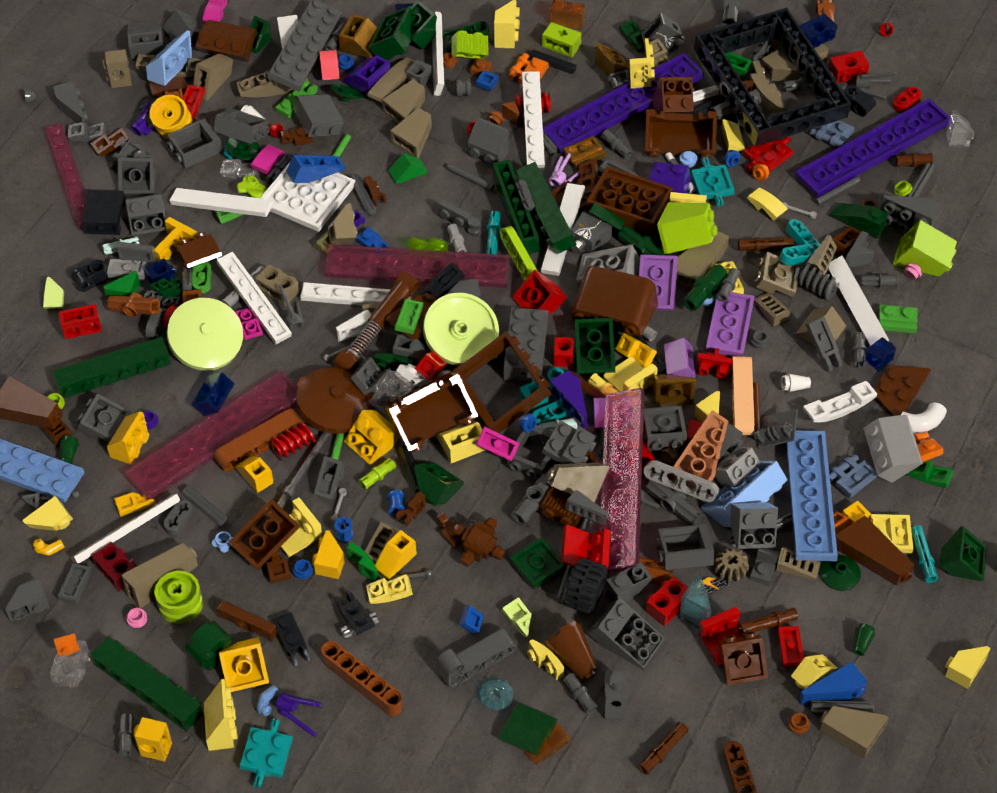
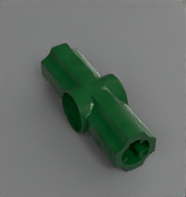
M625 225L618 234V239L626 245H633L639 257L641 255L669 256L655 246L650 236H642L630 226Z
M713 265L704 277H698L693 289L683 299L686 309L696 311L707 298L711 299L717 286L727 276V271L722 265Z

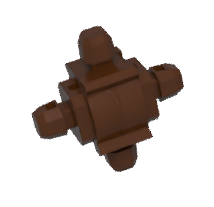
M490 517L484 524L478 521L476 525L470 524L468 529L462 524H456L453 533L458 538H461V546L464 547L461 564L468 567L474 560L480 562L482 558L487 560L490 555L497 560H501L504 557L505 550L499 545L496 546L498 538L494 537L497 526L496 519Z

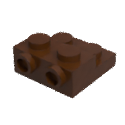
M756 632L743 633L744 637L736 638L735 635H727L723 637L722 641H718L720 659L723 663L727 686L768 678L763 637L756 634Z

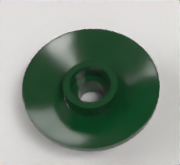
M340 84L331 85V89L341 96L340 99L342 101L350 102L351 99L364 98V93L355 88Z
M232 137L226 142L227 151L238 159L253 160L261 152L257 142L249 144Z
M838 555L837 561H823L820 567V576L828 587L838 591H846L854 588L859 583L861 571L853 559L844 555Z

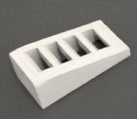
M369 310L361 312L336 327L338 342L361 334V331L369 323L368 319L371 316Z

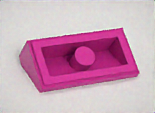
M484 427L476 445L512 461L520 443Z

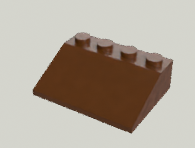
M607 166L586 201V212L588 213L593 204L597 203L626 221L623 227L625 225L630 226L640 235L651 236L658 228L657 224L669 202L673 187Z

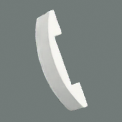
M867 381L852 386L848 393L823 403L817 400L803 406V409L813 422H827L856 411L877 397V393Z

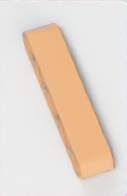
M732 356L733 426L742 431V435L753 436L752 357Z

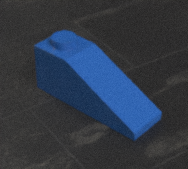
M293 155L286 172L293 183H310L341 172L346 167L338 156Z
M850 662L801 691L799 703L806 705L811 704L813 700L848 701L854 697L859 698L865 693L868 680L854 663Z

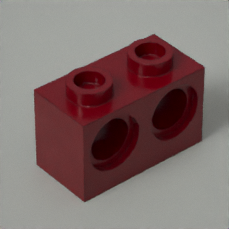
M110 542L94 553L92 558L95 567L119 592L125 588L122 575L137 567L132 559L128 560L125 557L126 554L120 546L116 547Z

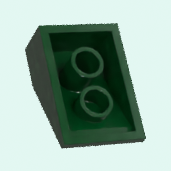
M407 6L383 17L368 46L374 55L390 60L396 55L406 53L411 42V7Z
M613 318L575 319L577 374L615 373Z

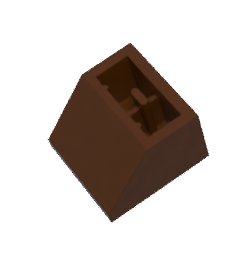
M661 77L653 95V109H655V112H658V114H660V111L680 114L694 112L692 77Z

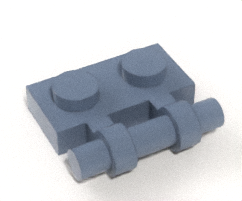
M838 120L815 129L813 128L810 134L815 136V139L829 142L831 146L841 147L853 134L855 127Z
M856 454L845 458L841 465L835 466L829 473L830 482L834 479H839L836 482V487L849 498L853 497L878 477L876 470L866 461L860 464L856 463L859 461V457Z

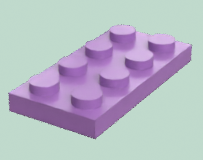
M731 292L726 302H721L716 297L705 352L715 353V348H720L719 354L743 357L755 296Z

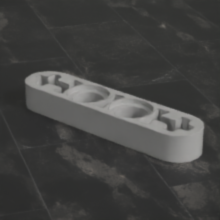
M651 460L644 468V475L649 480L700 500L712 502L719 493V488L715 483L662 462ZM652 467L655 468L656 473H652ZM667 474H674L677 481H670ZM686 481H692L695 484V488H688ZM707 489L711 490V495L707 494Z

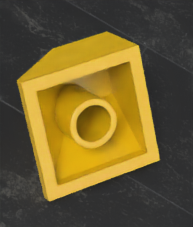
M259 637L237 642L219 652L226 687H230L231 692L269 683Z

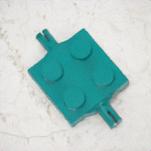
M706 157V160L703 158L701 161L704 167L691 170V177L697 194L706 195V199L713 198L716 200L717 206H723L724 201L722 197L731 196L735 193L726 165H710L709 158Z
M275 719L271 720L269 730L253 727L250 729L240 769L251 771L255 774L252 784L255 788L257 783L258 788L262 787L264 777L282 778L293 736L277 732L280 724L278 719H276V723Z

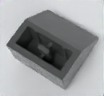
M162 194L126 199L132 235L166 230V214Z
M769 502L731 504L730 525L736 548H775L778 508Z

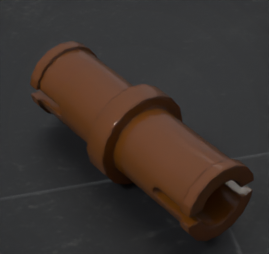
M912 153V155L896 156L897 167L910 165L917 167V165L928 162L933 164L932 153Z

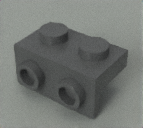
M370 357L363 362L351 376V379L364 395L370 392L374 394L382 387L381 384L389 379L388 375L392 369L389 367L382 371Z

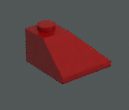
M533 270L512 298L523 309L549 310V314L557 311L567 296L557 284L537 270Z

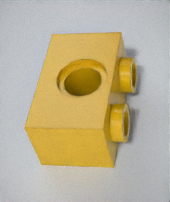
M142 717L140 724L135 726L133 733L140 755L165 762L172 745L167 723Z

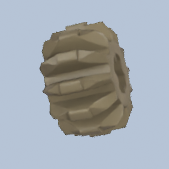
M725 548L723 553L719 552L717 554V558L714 561L716 574H720L721 580L728 578L729 583L732 579L738 582L740 577L744 578L749 569L747 556H743L742 550L735 552V548L731 551Z

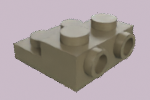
M769 252L758 259L756 267L759 268V271L754 277V281L757 282L756 288L771 294L777 290L793 297L796 294L800 265H785L779 260V256Z

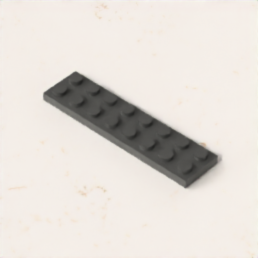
M311 0L271 68L268 78L299 92L320 55L319 51L323 50L342 12L319 0Z

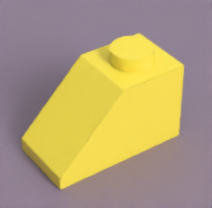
M54 496L22 521L29 528L58 531L59 529L66 528L73 518L61 501Z
M985 646L958 651L954 658L951 656L945 665V668L948 669L945 677L968 689L986 661L991 648Z
M823 654L808 656L803 659L791 677L796 680L795 683L798 687L805 690L832 674L838 668Z

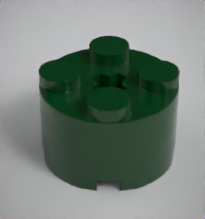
M212 621L211 625L207 622L190 637L193 641L190 645L186 644L185 652L203 669L211 671L218 664L217 660L220 659L219 652L231 646L233 638L215 621Z

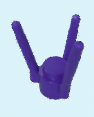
M148 101L136 121L132 124L131 130L136 135L142 136L144 134L147 136L156 129L154 125L148 128L149 123L145 120L154 102Z
M284 692L281 693L276 704L277 709L281 710L280 715L289 718L315 737L316 733L291 715L290 712H295L298 703L319 707L322 704L312 700L297 698Z

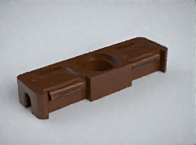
M221 601L216 608L219 618H224L246 631L265 637L270 642L277 635V628L273 623L225 601Z

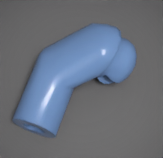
M273 685L260 694L257 704L259 714L262 713L263 716H268L271 713L272 707L268 704L272 698L279 694L276 686Z

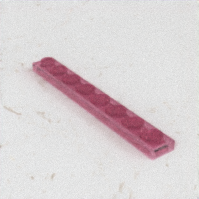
M60 123L45 127L78 230L83 229L82 217L87 196L63 125Z

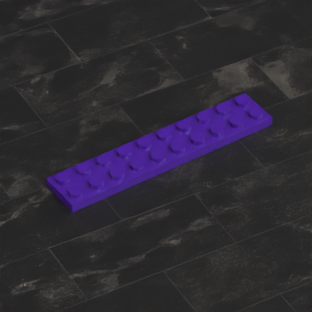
M683 53L654 68L655 79L651 80L652 87L631 88V84L628 82L543 127V131L562 154L563 148L591 136H596L652 106L653 95L661 77H692V83H695L704 78V72Z
M927 99L795 171V177L818 198L952 123V118L932 100Z

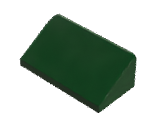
M594 203L588 212L590 215L611 225L612 229L617 233L626 222L597 203Z

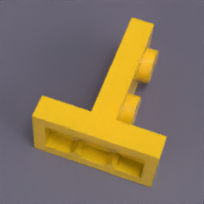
M168 217L165 220V226L169 235L155 248L156 263L162 265L176 251L175 245L179 244V240L189 238V240L195 239L198 231Z

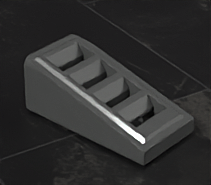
M576 490L566 502V510L600 525L606 523L608 512L580 491Z

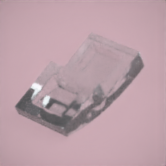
M240 159L223 160L220 175L243 180L245 176L258 178L259 171L252 169L251 163L242 164Z

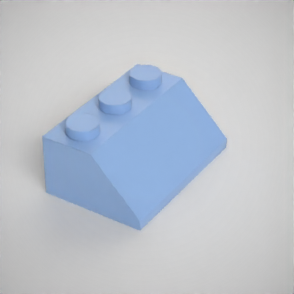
M187 30L173 39L147 64V80L165 86L188 63V59L192 58L190 31Z

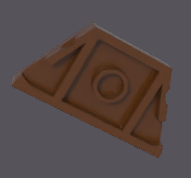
M888 366L874 388L877 393V397L874 400L880 403L886 413L890 412L892 416H898L902 412H907L928 378L931 369Z

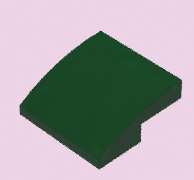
M520 703L507 720L498 739L537 756L545 739L550 738L558 719Z

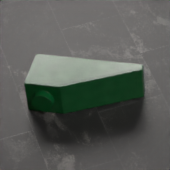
M838 203L829 216L861 232L869 233V236L877 239L886 227L888 213L874 206Z

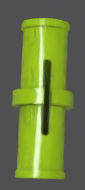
M388 458L377 467L374 466L367 475L358 480L360 486L367 490L377 481L383 480L387 473L396 468L395 462Z

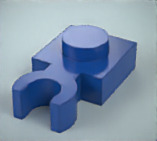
M369 227L357 235L356 242L368 251L373 248L377 255H381L382 251L380 248L388 250V243L381 240V235Z

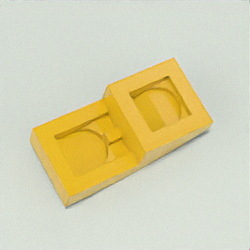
M623 333L615 348L626 357H633L644 367H648L657 353L656 350L626 333Z

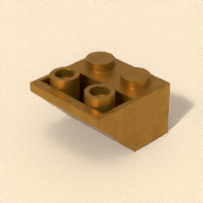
M352 14L339 35L340 50L366 58L372 57L374 54L368 46L378 28L367 17Z

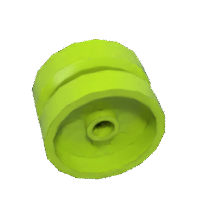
M186 571L169 572L161 577L155 586L154 593L159 612L166 621L173 624L187 623L195 619L201 612L203 598L198 580L193 574Z

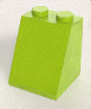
M668 202L657 224L664 254L712 243L714 236L717 235V226L714 224V212L711 210L710 203Z
M920 220L901 237L893 265L905 268L908 263H914L921 268L922 273L940 277L944 272H948L953 265L951 261L956 253L957 241Z

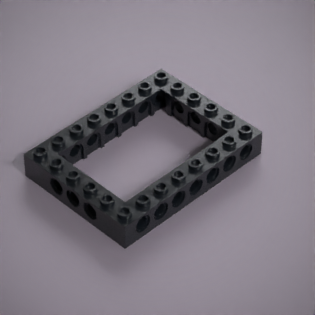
M787 7L696 34L694 51L755 147L848 118L851 102ZM777 38L818 101L809 104L804 103L803 106L793 109L788 108L787 111L777 114L772 113L768 116L767 121L762 114V109L757 106L754 97L748 92L746 84H743L738 76V71L734 70L731 60L727 59L724 53Z

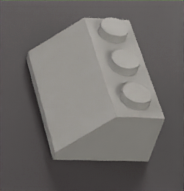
M907 415L878 418L863 428L877 476L893 483L923 464Z

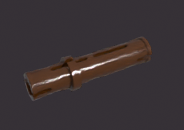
M754 237V239L738 240V251L754 250L759 252V250L783 249L794 246L793 237L768 239Z
M794 607L780 612L773 611L767 616L738 623L737 630L743 636V633L749 631L757 632L770 627L778 628L785 623L798 620V613Z
M679 721L655 748L652 747L649 750L646 758L638 764L639 770L643 774L648 775L658 763H662L665 759L664 756L688 733V727Z

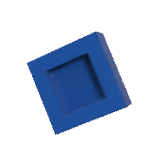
M483 70L476 80V86L492 91L499 81V76Z
M470 605L465 606L459 625L472 634H477L480 631L484 615Z

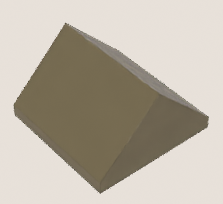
M833 306L813 309L795 336L814 345L805 324L824 316L836 342L846 328V324Z

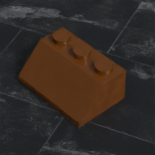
M208 20L199 32L196 48L201 53L211 55L220 53L235 60L249 62L257 30Z
M271 499L229 541V544L244 560L259 570L301 526Z

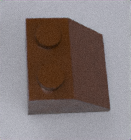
M206 232L196 234V238L189 240V238L179 240V244L175 245L181 266L186 268L222 256L212 234H206Z

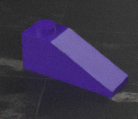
M568 370L550 380V392L578 424L585 429L587 428V413L581 382L576 375L574 376Z

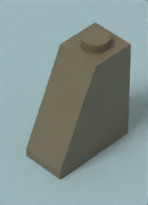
M219 53L196 64L193 85L205 88L206 91L202 100H209L229 78L232 72V58Z
M414 79L382 99L383 112L399 124L418 107L421 108L425 101L424 86Z
M418 107L390 131L391 143L411 156L419 158L432 129L431 115Z
M602 462L555 464L553 469L551 468L547 474V483L569 494H573L578 490L595 502L610 467Z
M833 706L829 712L825 711L819 722L822 723L820 732L862 758H865L886 728L889 717L877 713Z

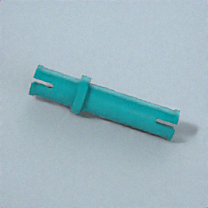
M493 211L489 213L486 258L488 260H492V255L493 260L497 259L498 237L501 229V213L495 211L494 216Z
M914 526L911 528V532L919 556L918 563L923 570L925 581L933 583L938 580L934 567L935 560L930 554L923 527Z

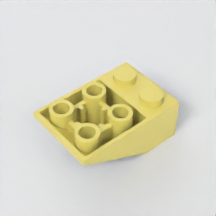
M221 679L204 702L206 742L209 751L234 748V739H238L237 727L235 726L236 711L233 697H231V689L226 687L225 679Z

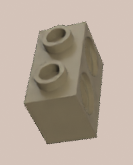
M270 264L255 277V282L262 293L283 306H286L279 285L283 286L289 302L299 293L298 281L293 276H288L279 268H275Z

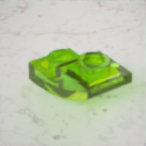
M411 237L409 240V254L431 258L447 257L448 242L433 237L428 242Z

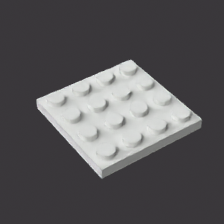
M288 164L262 195L261 199L272 200L273 206L270 212L319 232L355 187L354 183L356 180L340 173H335L310 183H293L286 172Z

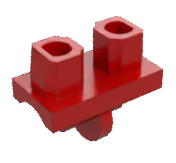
M715 348V353H699L697 361L699 375L707 376L709 375V370L717 371L716 377L726 379L728 373L731 374L733 359L719 354L720 348Z

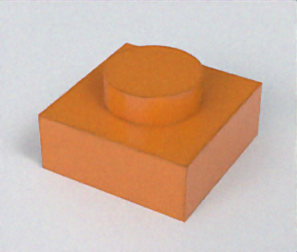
M75 633L54 639L59 656L71 655L74 652L80 651Z

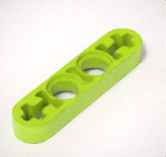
M512 226L501 228L500 238L525 281L533 270L537 269Z

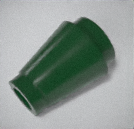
M63 436L62 440H60L61 461L72 464L79 447L76 437Z
M860 623L855 628L852 650L854 654L859 656L865 655L875 637V628L871 625Z

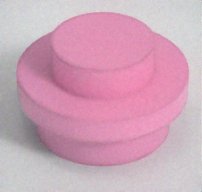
M908 263L905 266L904 273L908 278L916 280L921 277V268L917 264Z
M133 608L129 611L126 619L129 626L140 628L146 624L148 617L144 610Z

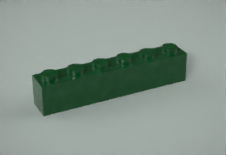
M506 160L493 163V179L510 226L516 231L528 254L539 252V236L530 212L525 210L516 187L518 180L511 161Z
M536 162L516 170L518 182L522 179L528 185L535 204V208L531 211L536 212L534 217L538 224H542L540 229L544 237L548 236L546 241L550 249L554 248L556 254H559L576 246L573 234Z
M162 337L53 370L52 372L59 394L63 398H67L110 385L114 382L126 380L133 376L145 374L149 371L171 365L164 340Z
M107 637L90 654L96 667L185 732L203 715L202 703L197 697L189 696L182 686L178 684L175 686L165 674L157 673L150 663L142 662L136 653L125 650L118 640L113 641Z

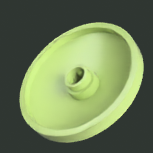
M451 293L442 296L431 305L424 319L423 334L431 351L446 363L461 366L498 338L499 325L493 310L483 300L467 293Z
M196 298L183 303L174 311L167 327V341L172 353L183 364L197 370H215L226 366L236 357L243 341V328L237 314L225 303L211 298Z

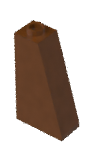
M8 377L0 389L1 419L54 430L63 417V413L55 401L12 377Z
M865 515L836 534L837 551L850 557L897 586L901 582L905 583L913 576L914 564Z

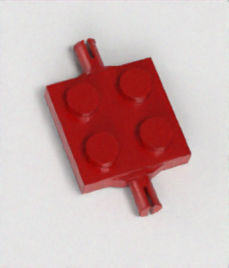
M788 136L781 140H775L756 147L752 144L744 150L743 157L751 162L745 166L746 171L751 172L755 165L764 164L768 167L770 173L791 157L793 149L786 146L791 141L790 137Z

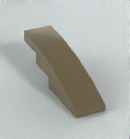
M406 57L398 62L377 81L367 96L382 102L383 98L407 82L406 71L415 61Z

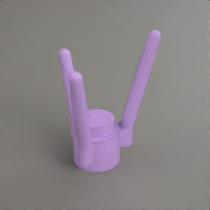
M570 153L567 154L562 164L563 156L559 157L554 171L548 180L549 184L555 189L567 181L572 182L580 176V172H577L566 180V174L562 171L571 156Z

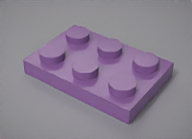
M641 255L639 276L646 277L654 282L658 299L657 311H674L678 256Z

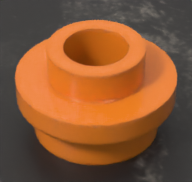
M757 164L753 167L752 173L756 180L764 181L769 176V169L764 164Z

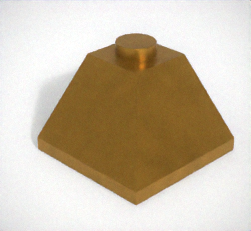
M678 375L654 376L655 406L693 404L696 378Z

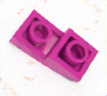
M209 0L204 11L203 22L208 20L220 22L224 17L223 9L227 6V0Z
M267 145L251 163L252 169L268 174L272 166L279 162L284 151Z
M249 308L235 311L242 324L245 340L263 335L258 318L254 316Z

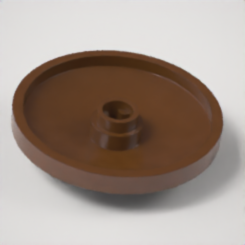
M321 368L310 372L301 380L296 393V406L300 415L311 426L324 432L342 434L350 432L362 410H372V394L370 392L364 395L351 379L352 372L340 368Z

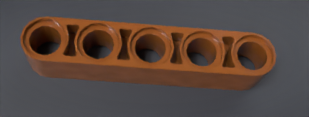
M288 409L223 445L215 451L214 458L225 472H230L236 469L235 465L250 456L257 457L271 449V439L273 437L278 439L279 434H284L286 430L291 431V428L294 426L298 428V424L304 423V421L294 409Z
M328 641L323 644L321 653L326 667L386 714L397 716L402 712V695L396 688L338 643ZM375 689H381L380 692H374ZM392 701L397 702L396 704H389Z

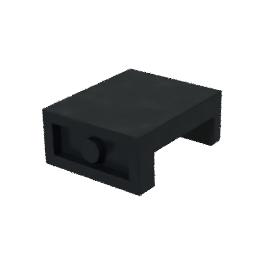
M88 190L82 217L84 234L120 235V218L123 205H126L124 191Z

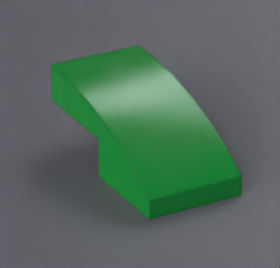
M927 460L907 474L921 482L948 488L953 476V469L933 466L932 461Z
M350 542L347 546L348 558L359 565L360 574L374 582L378 581L377 568L372 559L358 545Z

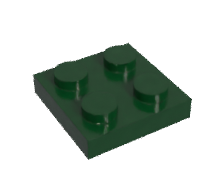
M542 537L509 557V562L533 589L566 569V564L561 562V558Z

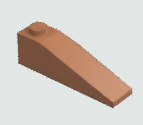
M712 410L673 467L712 481L716 474V467L720 458L728 420ZM669 473L667 475V477L673 482L677 481V478L674 474ZM686 481L688 488H695V484L692 481Z

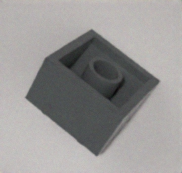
M477 117L468 140V155L492 165L493 163L503 161L509 154L508 129Z

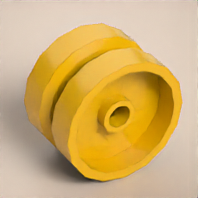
M164 95L156 99L150 108V119L158 133L168 139L167 134L192 124V115L185 102L178 96Z

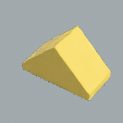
M720 391L714 392L696 405L695 417L700 422H704L712 410L719 414Z

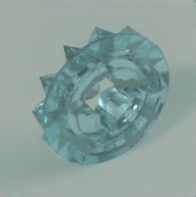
M500 678L497 680L490 679L486 684L483 683L480 690L481 702L492 710L506 708L510 705L514 696L513 688L507 681H502ZM494 688L500 692V699L495 694L492 695Z

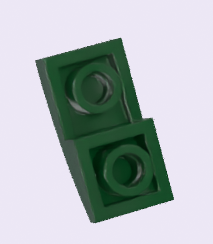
M177 276L170 280L162 278L150 285V288L162 297L178 296L183 294L184 291L182 289V280Z
M389 353L374 355V361L382 371L389 367L392 369L389 374L397 370L399 365L411 364L415 366L414 359Z

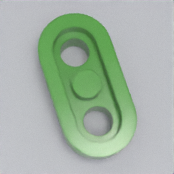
M206 261L193 266L192 287L193 290H202V294L208 292L211 288L212 269L210 263Z

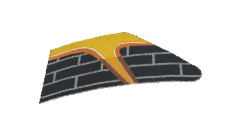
M707 577L693 585V587L703 599L709 594L728 586L729 582Z

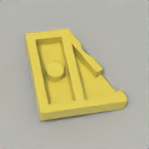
M871 514L870 521L902 553L913 552L910 515Z

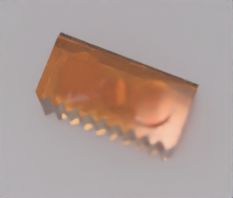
M563 0L552 1L549 10V23L553 22L561 26L582 29L585 21L584 4L565 2Z

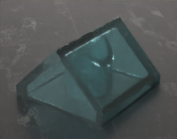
M701 575L695 578L682 596L679 616L680 619L698 629L700 622L711 616V608Z

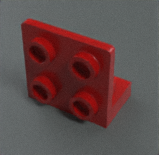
M570 525L564 526L561 562L575 567L581 558H585L606 565L608 568L611 530L604 528L591 534Z
M737 606L700 622L698 635L718 667L723 666L720 659L718 641H722L723 637L727 635H735L736 638L744 637L737 630L741 614Z

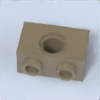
M126 49L105 52L106 59H103L104 70H108L105 71L107 82L110 81L111 88L132 86Z

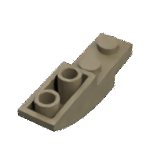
M759 60L752 61L749 81L754 82L753 90L757 89L762 98L760 106L769 114L786 111L785 103L781 101L780 90H777L775 83L769 84V80L765 77L764 67H761Z
M269 71L236 82L241 97H270L294 91V89L268 78Z

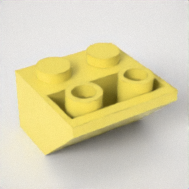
M512 0L495 11V48H515V41L518 42L519 31L516 30H519L520 20L516 19V17H519L520 7H516V0Z
M477 421L465 426L463 423L456 424L436 434L450 463L487 450L476 445L482 432V428Z

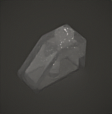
M951 110L945 134L948 147L970 146L971 139L974 138V130L971 129L969 121L955 110Z

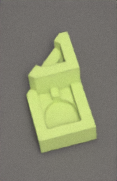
M47 277L43 307L44 309H63L64 290L50 277Z
M518 597L504 606L501 611L511 624L524 637H527L532 613L529 612Z

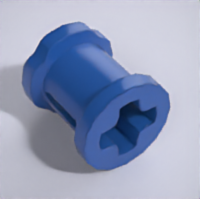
M393 490L387 494L390 506L388 514L396 517L398 511L405 510L403 506V499L405 497L402 491Z
M347 517L338 518L334 523L336 539L339 542L347 543L353 538V531L351 530L352 521Z

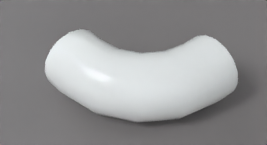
M930 403L926 411L921 414L902 412L901 415L908 416L912 431L915 434L918 432H928L937 427L944 419L947 411L939 403Z

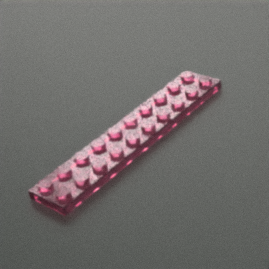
M329 245L324 275L331 278L396 281L398 276L405 271L418 279L420 283H430L452 262L465 274L462 280L478 279L480 287L507 288L510 255Z
M280 371L125 471V477L146 501L154 498L212 460L215 451L223 445L296 405L298 386L283 371Z
M642 388L606 395L603 463L610 468L602 484L601 508L608 512L606 523L600 525V530L604 528L611 530L607 573L624 571L639 563L644 390Z

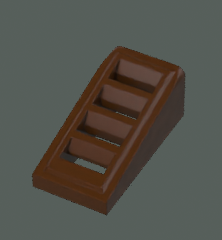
M849 226L832 238L837 246L834 255L845 257L861 232Z
M62 421L56 426L59 428L52 431L53 429L39 427L57 448L60 447V440H62L63 436H73L70 428Z

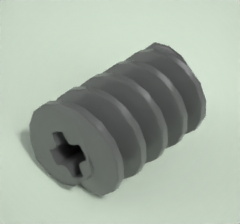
M808 263L799 275L798 282L800 286L806 285V289H812L813 293H818L819 296H825L826 300H830L835 295L840 285L839 282L835 284V277L829 281V274L822 277V270L816 273L817 267L810 270L811 264Z

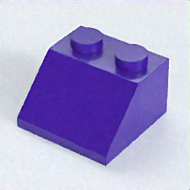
M654 162L649 180L673 187V192L686 194L691 181L689 165Z

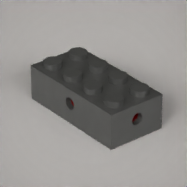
M511 308L508 333L511 336L515 335L521 343L518 345L519 348L526 350L531 357L528 359L529 362L536 364L540 370L538 375L542 378L549 310ZM512 347L506 348L504 381L534 382L535 380Z

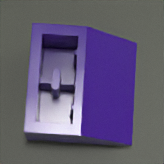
M378 55L372 56L361 62L343 79V82L367 95L377 81L390 70V62Z

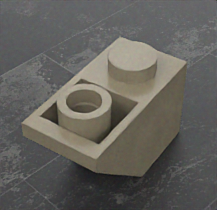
M778 50L761 60V67H764L765 75L771 81L783 82L795 80L799 77V71L796 66Z
M348 203L328 226L330 244H351L357 238L358 231L354 225L355 213L351 203Z

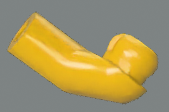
M37 539L33 542L34 551L47 556L65 548L60 539L50 545L45 544L42 539Z

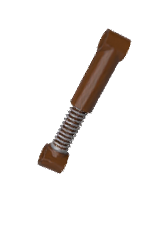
M403 271L396 279L393 288L369 317V323L365 326V329L361 331V334L357 336V339H355L349 349L339 352L333 365L353 373L359 365L361 352L366 350L365 347L370 345L369 342L374 340L373 337H376L377 332L383 331L389 322L386 321V317L400 308L405 299H408L409 296L411 297L417 291L420 281Z

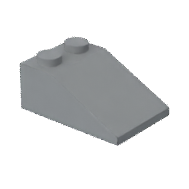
M633 245L583 254L576 281L578 283L582 282L584 273L589 266L637 275L640 257Z

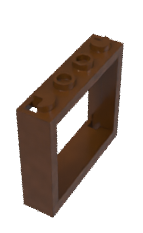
M507 331L452 372L459 375L472 404L488 428L497 433L503 431L552 394L548 389L550 387L548 381L538 375L540 372L539 368L534 362L532 364L529 362L528 359L531 358L524 348L522 350L519 348L520 341L515 335L511 336ZM511 346L540 388L499 419L495 420L467 378Z

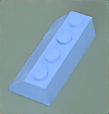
M760 461L761 464L735 487L724 486L719 490L715 500L706 502L701 509L723 527H731V504L765 503L774 492L782 488L787 478L777 461Z

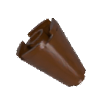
M572 621L558 629L559 633L555 636L553 634L550 635L544 642L546 648L580 680L586 679L588 681L596 676L597 673L595 671L598 667L579 622Z

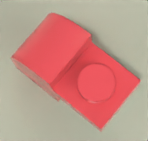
M319 51L322 80L340 79L337 51Z

